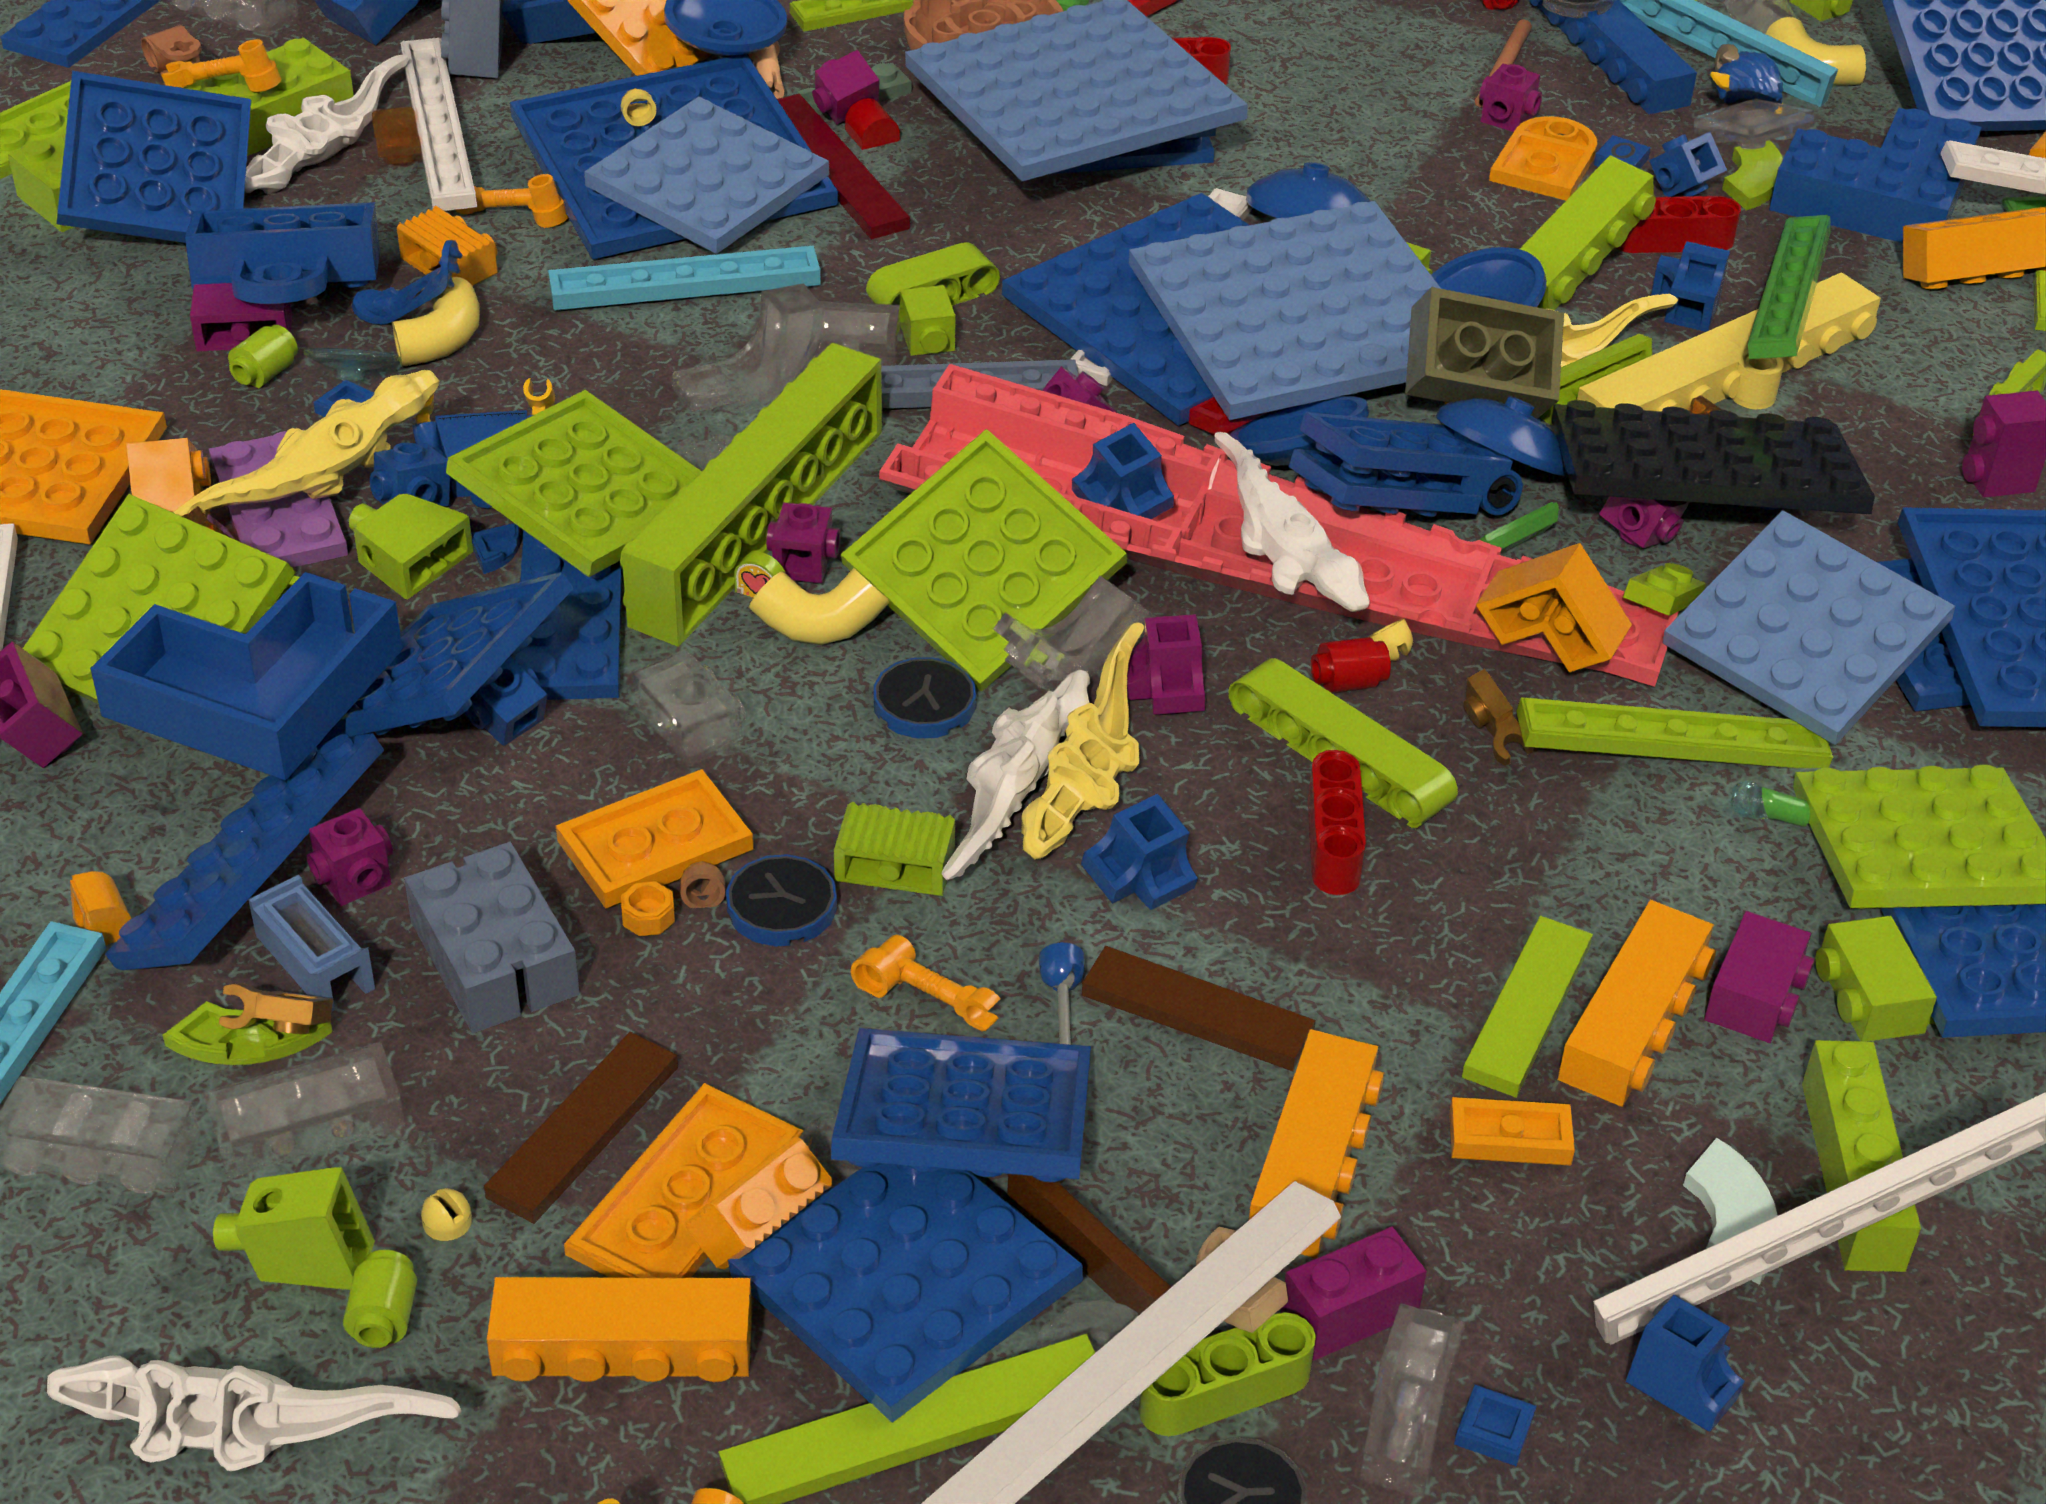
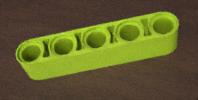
M1276 658L1267 659L1229 687V700L1237 713L1243 714L1245 712L1251 716L1248 720L1278 740L1284 738L1289 742L1286 744L1308 760L1313 762V759L1319 753L1326 750H1340L1353 755L1360 765L1362 790L1369 794L1366 798L1399 820L1402 817L1409 821L1407 825L1411 828L1421 826L1453 802L1458 795V786L1455 778L1445 766Z

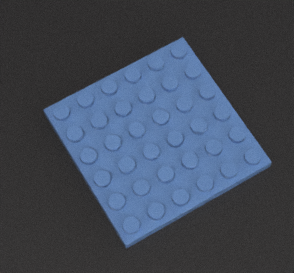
M1103 0L1086 6L1074 5L1066 11L1051 15H1036L1031 20L1016 24H1000L992 30L977 34L965 33L957 39L942 43H927L922 45L921 48L905 52L906 67L1021 181L1247 119L1248 104L1128 0Z
M1375 201L1357 202L1351 206L1331 210H1317L1310 214L1290 218H1276L1270 222L1250 226H1236L1230 230L1209 234H1195L1189 238L1164 243L1155 242L1144 247L1129 249L1130 267L1229 420L1405 383L1411 308L1431 287L1440 288Z

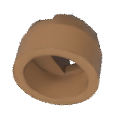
M704 861L688 866L684 870L680 881L681 898L690 908L717 907L725 897V880L720 869ZM698 879H703L701 893L693 889ZM709 895L706 900H700L697 896Z

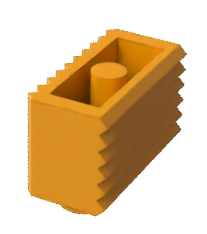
M435 205L433 210L427 209L425 214L421 212L418 217L413 216L411 221L406 219L404 224L399 222L397 226L401 259L425 275L441 267L439 261L446 240H456L458 249L463 256L457 260L460 272L458 274L452 273L451 277L465 279L473 286L498 273L496 262L498 252L493 239L488 234H480L467 226L463 218L458 215L452 216Z
M795 1136L685 1222L686 1228L716 1268L726 1269L729 1267V1259H740L830 1188L832 1186V1178L805 1142Z

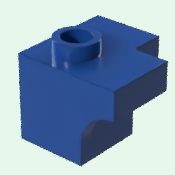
M1686 241L1681 259L1664 255L1660 256L1651 296L1671 294L1678 299V302L1673 307L1667 308L1664 322L1705 332L1709 331L1720 302L1730 251Z
M1135 423L1094 443L1093 455L1089 464L1081 473L1072 478V491L1078 498L1148 519L1162 514L1173 508L1174 495L1167 486L1162 474V455Z
M1158 794L1114 814L1107 833L1093 847L1084 851L1081 862L1083 868L1112 904L1135 893L1150 910L1194 889L1198 879L1190 866L1186 853V844L1190 832Z
M1673 1295L1645 1326L1625 1382L1711 1432L1737 1401L1745 1380L1740 1378L1731 1369L1726 1360L1730 1347L1725 1345V1341L1731 1327Z

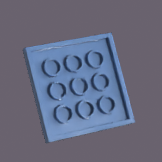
M698 96L584 171L585 186L718 254L829 175V161Z
M1782 510L1664 630L1663 644L1836 745L1952 620L1955 605Z

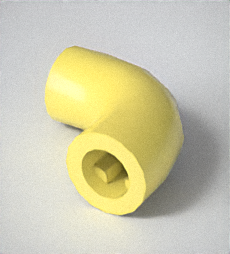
M1794 17L1780 18L1767 29L1766 35L1837 68L1834 86L1860 85L1863 82L1866 71V58L1861 45L1837 46L1819 43L1809 37L1801 21Z
M451 277L454 287L450 288L447 286L444 292L430 300L434 311L429 314L392 322L394 340L401 367L426 363L449 356L466 345L479 327V302L473 286L467 280L460 277Z
M855 568L848 573L837 587L828 593L820 595L812 594L802 589L782 571L774 575L758 591L751 601L749 608L765 624L792 641L824 645L851 638L882 612L889 604V599Z

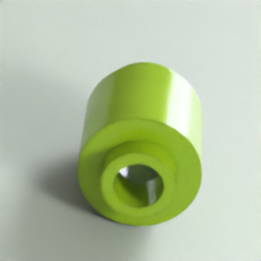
M264 326L230 350L228 354L230 372L240 384H249L260 388L293 363L294 356L298 352L297 342L293 335L283 326Z
M376 1250L369 1253L364 1261L356 1267L343 1317V1326L346 1332L358 1343L366 1347L381 1348L389 1343H397L406 1335L417 1287L414 1266L407 1256L393 1250Z

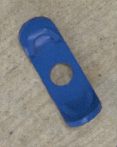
M446 240L439 261L441 267L399 291L390 287L384 291L369 289L357 292L352 303L354 314L361 320L372 324H388L444 292L447 286L453 288L454 283L451 275L452 273L458 274L460 272L457 260L463 257L458 249L456 240ZM425 287V289L414 298V296Z

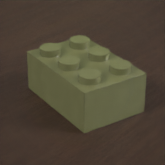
M1431 287L1411 308L1405 394L1448 403L1473 398L1491 399L1505 403L1508 396H1513L1534 406L1535 408L1531 416L1538 419L1559 401L1564 312Z

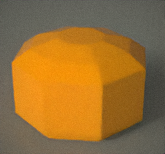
M657 881L635 883L621 895L623 927L636 935L662 934L675 922L673 892Z

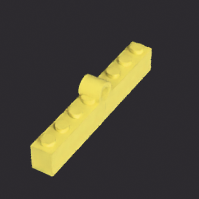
M1841 272L1816 284L1797 356L1749 359L1748 341L1757 316V309L1579 387L1577 400L1588 401L1595 404L1596 407L1615 408L1617 404L1628 403L1638 405L1643 410L1662 411L1665 407H1680L1687 409L1693 414L1695 412L1702 413L1711 405L1730 397L1734 402L1745 408H1768L1776 401L1783 372L1794 367L1801 368L1808 361L1825 353L1832 354L1841 346L1851 341L1867 338L1876 326V315L1881 298Z

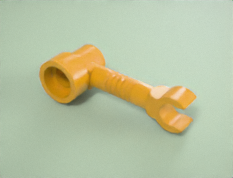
M253 39L242 43L238 47L240 55L198 63L190 61L171 62L165 65L168 72L161 74L166 86L179 88L194 84L197 80L241 73L244 76L247 86L252 92L272 89L281 82V76L276 63L269 60L263 41L260 39Z
M541 174L531 178L528 181L529 188L485 190L482 187L476 188L474 186L477 207L456 210L461 214H471L492 207L528 206L532 210L535 222L544 228L560 225L568 219L564 201L558 195L553 176L549 174Z
M892 935L878 948H869L851 965V976L856 986L877 998L885 996L897 984L901 985L903 982H906L954 1007L956 1014L963 1017L968 1025L980 1031H986L999 1019L995 1014L988 1012L1000 1000V997L994 991L985 987L976 988L971 985L963 987L915 962L916 952L913 945L901 935Z

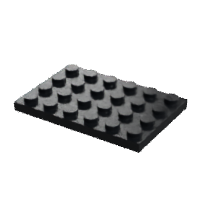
M1572 400L1567 405L1554 404L1551 422L1574 494L1872 514L1875 495L1837 424L1829 419L1812 416L1805 418L1804 421H1792L1771 413H1762L1757 415V418L1738 417L1737 414L1726 410H1713L1709 415L1691 414L1687 409L1680 407H1665L1662 411L1643 410L1638 405L1628 403L1617 404L1615 408L1596 407L1595 404L1583 400Z

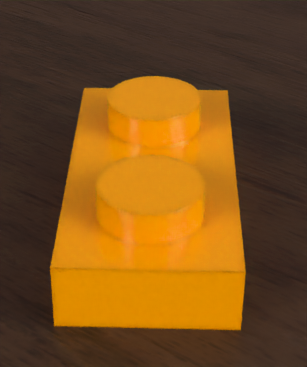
M1452 1097L1449 1111L1452 1158L1572 1165L1575 1147L1571 1104Z

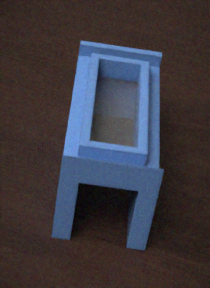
M300 875L248 899L256 937L307 995L333 999L330 981L345 973L351 977L365 994L375 989L368 947H359L303 885ZM334 1001L332 1004V1011L335 1010Z

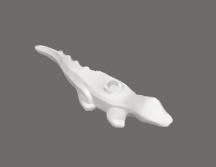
M396 55L376 66L366 76L360 89L352 98L334 103V99L327 95L305 97L301 105L302 113L294 117L288 114H277L267 118L266 129L272 134L273 146L264 155H256L252 158L246 167L245 192L251 193L253 190L262 189L268 195L273 194L287 186L292 173L301 170L304 166L321 163L334 156L344 147L355 143L364 127L375 115L380 92L385 82L393 73L408 64V56Z
M1226 432L1215 433V443L1232 460L1237 470V491L1244 511V521L1241 526L1243 550L1253 555H1267L1273 563L1272 582L1274 587L1285 594L1294 595V592L1302 585L1303 581L1308 580L1315 585L1322 595L1332 599L1351 612H1357L1369 607L1370 600L1364 585L1363 571L1359 562L1353 557L1341 553L1338 549H1334L1323 527L1297 501L1296 497L1288 496L1280 490L1278 483L1271 482L1268 479L1267 470L1262 469L1260 459L1254 456L1253 450H1247L1238 440H1235Z
M1076 670L1070 673L1054 692L1048 691L1028 708L1021 711L1009 707L997 718L992 728V734L996 738L993 746L975 758L968 767L967 780L976 790L971 827L942 870L945 880L961 877L970 864H975L978 861L979 855L985 849L992 847L994 839L1003 836L1002 828L1008 827L1011 824L1010 817L1014 812L1022 808L1021 802L1029 792L1035 790L1036 782L1049 773L1048 752L1059 744L1060 737L1065 736V730L1069 724L1068 714L1074 709L1089 703L1087 686L1090 684V677L1087 671Z
M107 1356L83 1365L60 1368L50 1373L47 1380V1394L62 1404L82 1410L95 1418L104 1420L128 1418L140 1422L138 1437L132 1441L130 1448L133 1450L134 1455L139 1456L143 1461H164L176 1456L184 1447L214 1450V1457L227 1471H236L261 1463L271 1451L284 1444L325 1437L376 1417L390 1414H418L453 1419L461 1414V1408L455 1400L439 1394L387 1385L364 1386L345 1390H308L295 1388L288 1382L267 1372L247 1369L243 1366H234L232 1369L227 1370L197 1366L182 1367L161 1360H153L141 1365L138 1369L129 1360L121 1356Z

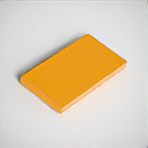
M704 1083L564 1243L565 1255L609 1278H691L708 1256L687 1230L685 1222L793 1137L797 1136L804 1141V1130Z

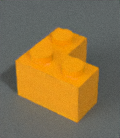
M188 438L126 443L133 496L174 512L184 503L202 492L203 486H211L208 458L203 457L202 450H197ZM210 510L192 518L191 521L211 529Z
M1581 543L1498 571L1476 603L1477 608L1501 645L1543 632L1569 672L1612 659L1632 626V623Z

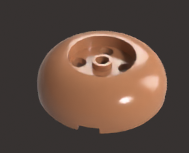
M913 0V6L909 10L905 9L904 32L910 50H915L927 43H942L957 39L965 33L977 34L995 29L1000 24H1016L1031 20L1036 15H1051L1062 12L1063 9L1056 0Z

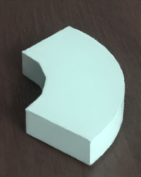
M1718 1138L1712 1142L1686 1173L1683 1186L1702 1201L1712 1219L1713 1233L1707 1248L1777 1217L1773 1198L1761 1176L1742 1155ZM1767 1273L1752 1279V1281L1760 1285Z

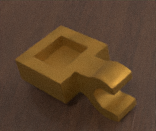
M1484 668L1468 677L1466 700L1463 701V704L1472 722L1478 728L1485 726L1494 737L1493 755L1495 759L1504 766L1510 764L1511 756L1504 747L1509 742L1520 743L1527 754L1533 752L1534 747L1524 746L1520 725L1513 716V707Z
M245 983L226 985L223 988V994L236 995L244 1003V1010L239 1017L236 1015L220 1017L219 1024L228 1029L249 1027L261 1018L274 1020L273 1030L308 1034L310 1025L326 1023L331 1020L332 998L282 991H262Z

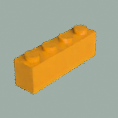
M2046 207L1903 226V278L1921 282V288L1948 287V280L1959 279L1960 283H1981L1986 281V275L1996 273L2000 278L2023 277L2024 270L2032 268L2038 271H2046Z
M1650 899L1565 1043L1558 1075L1559 1081L1621 1107L1624 1106L1633 1089L1640 1092L1644 1091L1655 1065V1060L1650 1057L1654 1051L1661 1054L1665 1053L1676 1027V1022L1672 1021L1674 1014L1685 1017L1696 992V985L1692 984L1693 980L1697 978L1705 981L1716 956V950L1708 947L1714 924Z
M1312 1029L1309 1030L1250 1205L1249 1220L1294 1181L1334 1201L1341 1218L1301 1253V1255L1317 1259L1324 1238L1335 1240L1337 1237L1344 1204L1336 1203L1338 1192L1348 1195L1351 1192L1358 1159L1351 1158L1350 1154L1352 1148L1364 1149L1370 1128L1371 1115L1364 1114L1363 1112L1366 1104L1377 1107L1385 1072L1375 1070L1378 1046Z
M495 1277L487 1333V1346L492 1376H505L511 1380L521 1382L533 1380L538 1376H570L575 1380L583 1382L595 1381L602 1376H634L646 1382L660 1381L667 1376H699L701 1379L710 1382H721L731 1377H749L752 1329L750 1278Z

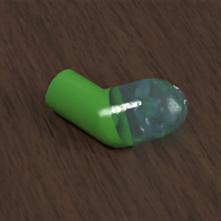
M1748 780L1741 781L1733 787L1731 806L1741 817L1777 819L1800 827H1806L1810 821V808L1806 800L1760 787L1757 783Z

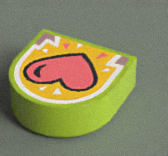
M750 552L735 568V592L754 598L758 591L774 575L784 571V569L772 556L763 552Z

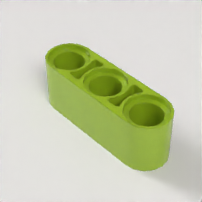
M965 242L884 266L870 276L866 291L867 295L892 322L898 323L900 322V290L944 285L951 305H956L978 298V294L981 293L985 295L991 294L999 284L1000 272L974 244Z
M1284 1312L1272 1315L1253 1333L1235 1327L1202 1339L1140 1394L1138 1412L1141 1422L1148 1430L1157 1435L1175 1436L1295 1394L1303 1389L1309 1381L1316 1338L1313 1327L1306 1319L1296 1314Z

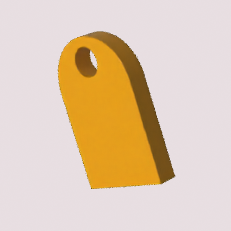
M1544 116L1526 120L1515 129L1490 169L1489 181L1567 200L1576 191L1595 158L1597 138L1588 127L1571 119Z

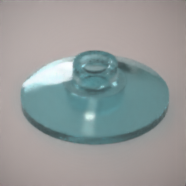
M339 348L304 349V355L311 360L336 369V379L365 381V371L379 369L399 360V354L381 351Z

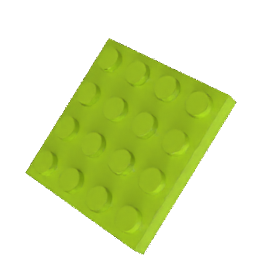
M587 390L575 394L448 457L446 474L588 577L620 561L621 551L626 543L634 540L650 524L652 518L658 512H662L678 496L680 490L685 485H689L702 472Z
M985 429L841 553L842 564L850 571L853 568L857 569L875 588L889 599L888 606L940 655L969 674L975 683V687L982 692L1127 563V553L988 429Z
M128 494L23 649L57 674L63 688L99 704L90 668L154 604L246 634L276 603L295 574V571L288 562Z
M1976 765L1972 768L1944 769L1938 766H1924L1920 769L1905 770L1872 767L1868 770L1857 771L1821 768L1816 771L1795 772L1793 788L1796 797L1806 800L1809 804V824L1850 908L2046 904V838L2003 767L1996 768L1991 765Z

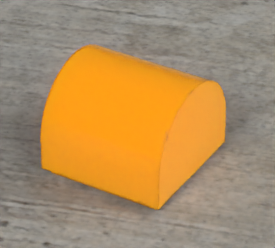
M98 871L72 875V880H70L72 914L77 927L102 933L105 945L116 942L120 938L119 930L132 918L114 880L108 874Z

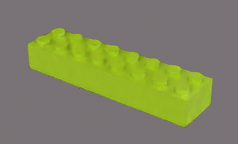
M303 37L301 39L289 40L283 46L267 52L269 60L276 63L281 76V82L272 89L262 92L250 91L241 73L225 74V76L221 75L197 80L194 84L183 88L251 99L247 156L273 146L272 134L266 129L267 118L270 116L288 114L294 117L302 113L301 105L305 97L327 95L334 99V103L352 98L354 94L350 70ZM66 128L62 133L41 141L29 142L23 148L8 153L17 196L61 232L74 228L72 226L56 224Z
M832 342L818 357H814L809 362L807 368L793 382L787 383L783 391L767 407L762 408L758 416L742 432L737 433L732 442L716 458L711 459L705 469L689 485H685L680 490L678 496L662 512H658L652 518L650 524L634 540L626 543L621 551L620 565L623 568L625 590L623 603L626 607L628 628L679 647L735 588L734 571L741 560L750 552H763L766 554L769 552L766 546L768 526L770 521H778L783 502L814 505L882 433V376L880 358Z

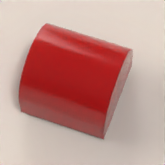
M861 99L855 102L847 111L845 130L861 150L900 141L899 126L875 99Z

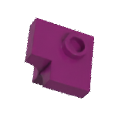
M1196 614L1145 618L1144 637L1133 648L1129 659L1127 700L1151 698L1153 715L1205 711L1202 643Z

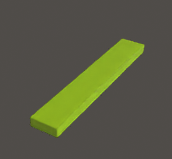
M1521 698L1516 710L1525 747L1788 768H1829L1833 759L1829 743L1826 739L1792 719L1536 698Z
M1083 1334L955 1375L893 1423L872 1403H868L719 1451L720 1464L731 1494L739 1498L744 1504H782L1006 1431L1094 1355L1095 1351L1087 1334Z

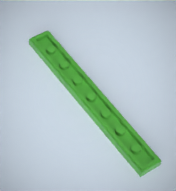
M1818 215L1786 219L1748 341L1749 359L1797 356L1831 233L1830 216Z

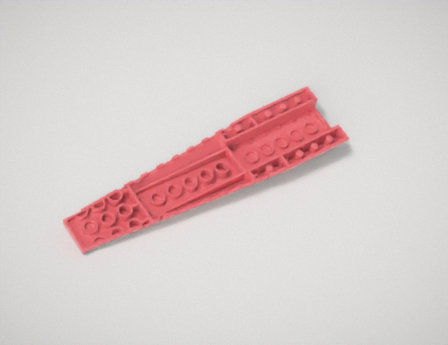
M953 364L948 365L933 388L930 421L913 447L897 443L879 471L880 480L896 490L911 494L985 429H988L1127 553V559L1196 579L1385 626L1404 618L1411 632L1563 664L1543 632L1501 645L1476 606V603L1498 571L1532 560V558L1522 556L1521 560L1518 558L1515 560L1501 556L1502 548L1481 540L1473 542L1464 541L1458 538L1454 531L1435 524L1432 526L1431 531L1406 523V514L1401 512L1397 514L1385 513L1384 515L1361 506L1358 511L1342 509L1331 503L1332 497L1305 485V478L1298 476L1295 483L1271 475V466L1261 463L1262 469L1267 470L1268 479L1271 482L1278 483L1280 490L1288 496L1296 497L1297 501L1319 522L1334 549H1338L1341 553L1351 556L1359 562L1362 567L1364 585L1370 603L1369 607L1364 610L1351 612L1332 599L1322 595L1315 585L1308 580L1303 581L1302 585L1294 592V595L1285 594L1274 587L1272 582L1273 563L1267 555H1253L1243 550L1241 526L1244 521V511L1237 491V470L1234 463L1228 460L1227 454L1222 449L1206 444L1204 450H1200L1183 444L1185 436L1141 420ZM1132 423L1136 424L1162 455V474L1167 486L1174 495L1173 508L1152 519L1078 498L1072 491V478L1081 473L1089 464L1093 455V444ZM1608 586L1632 623V626L1612 659L1585 668L1607 672L1655 687L1668 646L1663 644L1664 630L1677 618L1679 611L1670 616L1623 598L1625 591Z

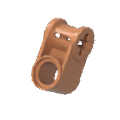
M181 24L141 39V46L146 61L150 67L157 68V70H154L156 73H167L165 65L171 62H200L201 43L190 35Z

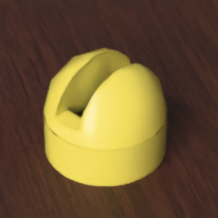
M635 88L627 91L622 97L621 111L629 124L645 126L654 119L656 104L648 92ZM646 100H647V104H645V103H633V104H630L631 102H638V101H646Z
M1404 618L1385 626L1369 636L1373 641L1382 640L1386 644L1390 661L1399 660L1398 649L1403 655L1407 656L1413 645L1412 633Z
M444 1188L437 1190V1193L427 1197L424 1200L421 1211L422 1225L425 1233L439 1241H450L464 1235L472 1224L471 1207L465 1196L455 1189ZM445 1207H449L457 1216L452 1219Z

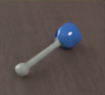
M1060 942L1048 945L1041 950L1039 954V971L1042 981L1057 991L1059 1044L1071 1045L1069 991L1074 990L1082 982L1085 972L1084 952L1077 945Z

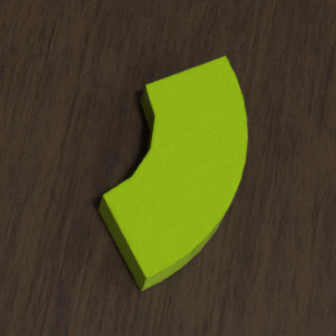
M1769 139L1734 147L1732 160L1739 169L1735 173L1724 177L1722 190L1745 210H1750L1772 198L1778 169L1783 158L1778 148Z
M206 1001L165 1032L163 1039L166 1047L188 1058L214 1064L247 1065L280 1059L302 1051L331 1034L332 1026L331 1021L310 1025L308 1034H294L273 1030L274 1020L259 1018L257 1022L249 1027L228 1029L219 1024L220 1017L227 1015L239 1017L243 1010L225 1009Z

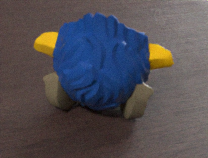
M1723 44L1719 47L1714 61L1715 72L1710 73V76L1716 83L1719 98L1721 100L1725 98V103H1733L1740 98L1749 99V105L1761 115L1766 114L1768 111L1774 114H1783L1786 111V107L1782 103L1783 82L1781 81V73L1775 61L1770 59L1767 54L1761 52L1750 53L1748 51H1741L1738 53V49L1733 44Z

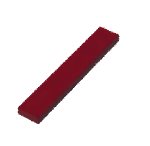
M800 93L777 99L812 153L829 161L828 177L838 190V202L871 240L910 229V216Z

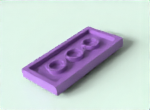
M287 431L264 438L244 442L234 441L225 446L210 448L211 463L218 483L249 474L269 463L275 458L276 450ZM300 492L269 502L226 506L237 541L288 562L291 567L348 555L346 540L329 497L312 499L307 493Z

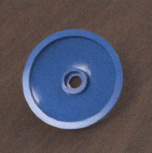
M667 0L664 9L666 25L681 41L696 49L719 56L745 55L766 49L783 36L787 26L786 11L778 0Z
M1315 162L1304 163L1303 168L1283 169L1260 178L1248 187L1246 201L1251 207L1275 218H1290L1310 214L1317 210H1331L1351 206L1357 202H1371L1349 180L1330 173L1327 165Z
M1509 247L1487 248L1467 253L1446 263L1431 274L1441 289L1537 307L1541 302L1547 284L1544 269L1535 256L1524 250Z
M1351 396L1335 397L1264 414L1235 429L1230 436L1238 440L1247 450H1253L1254 456L1259 458L1261 463L1275 466L1289 465L1294 449L1320 451L1315 447L1316 441L1300 431L1305 412L1367 418L1369 408L1367 401L1363 398Z
M1508 396L1505 403L1491 399L1473 398L1450 402L1439 408L1436 418L1461 435L1526 465L1557 475H1567L1555 433L1539 419L1531 416L1535 408L1531 404L1513 396Z

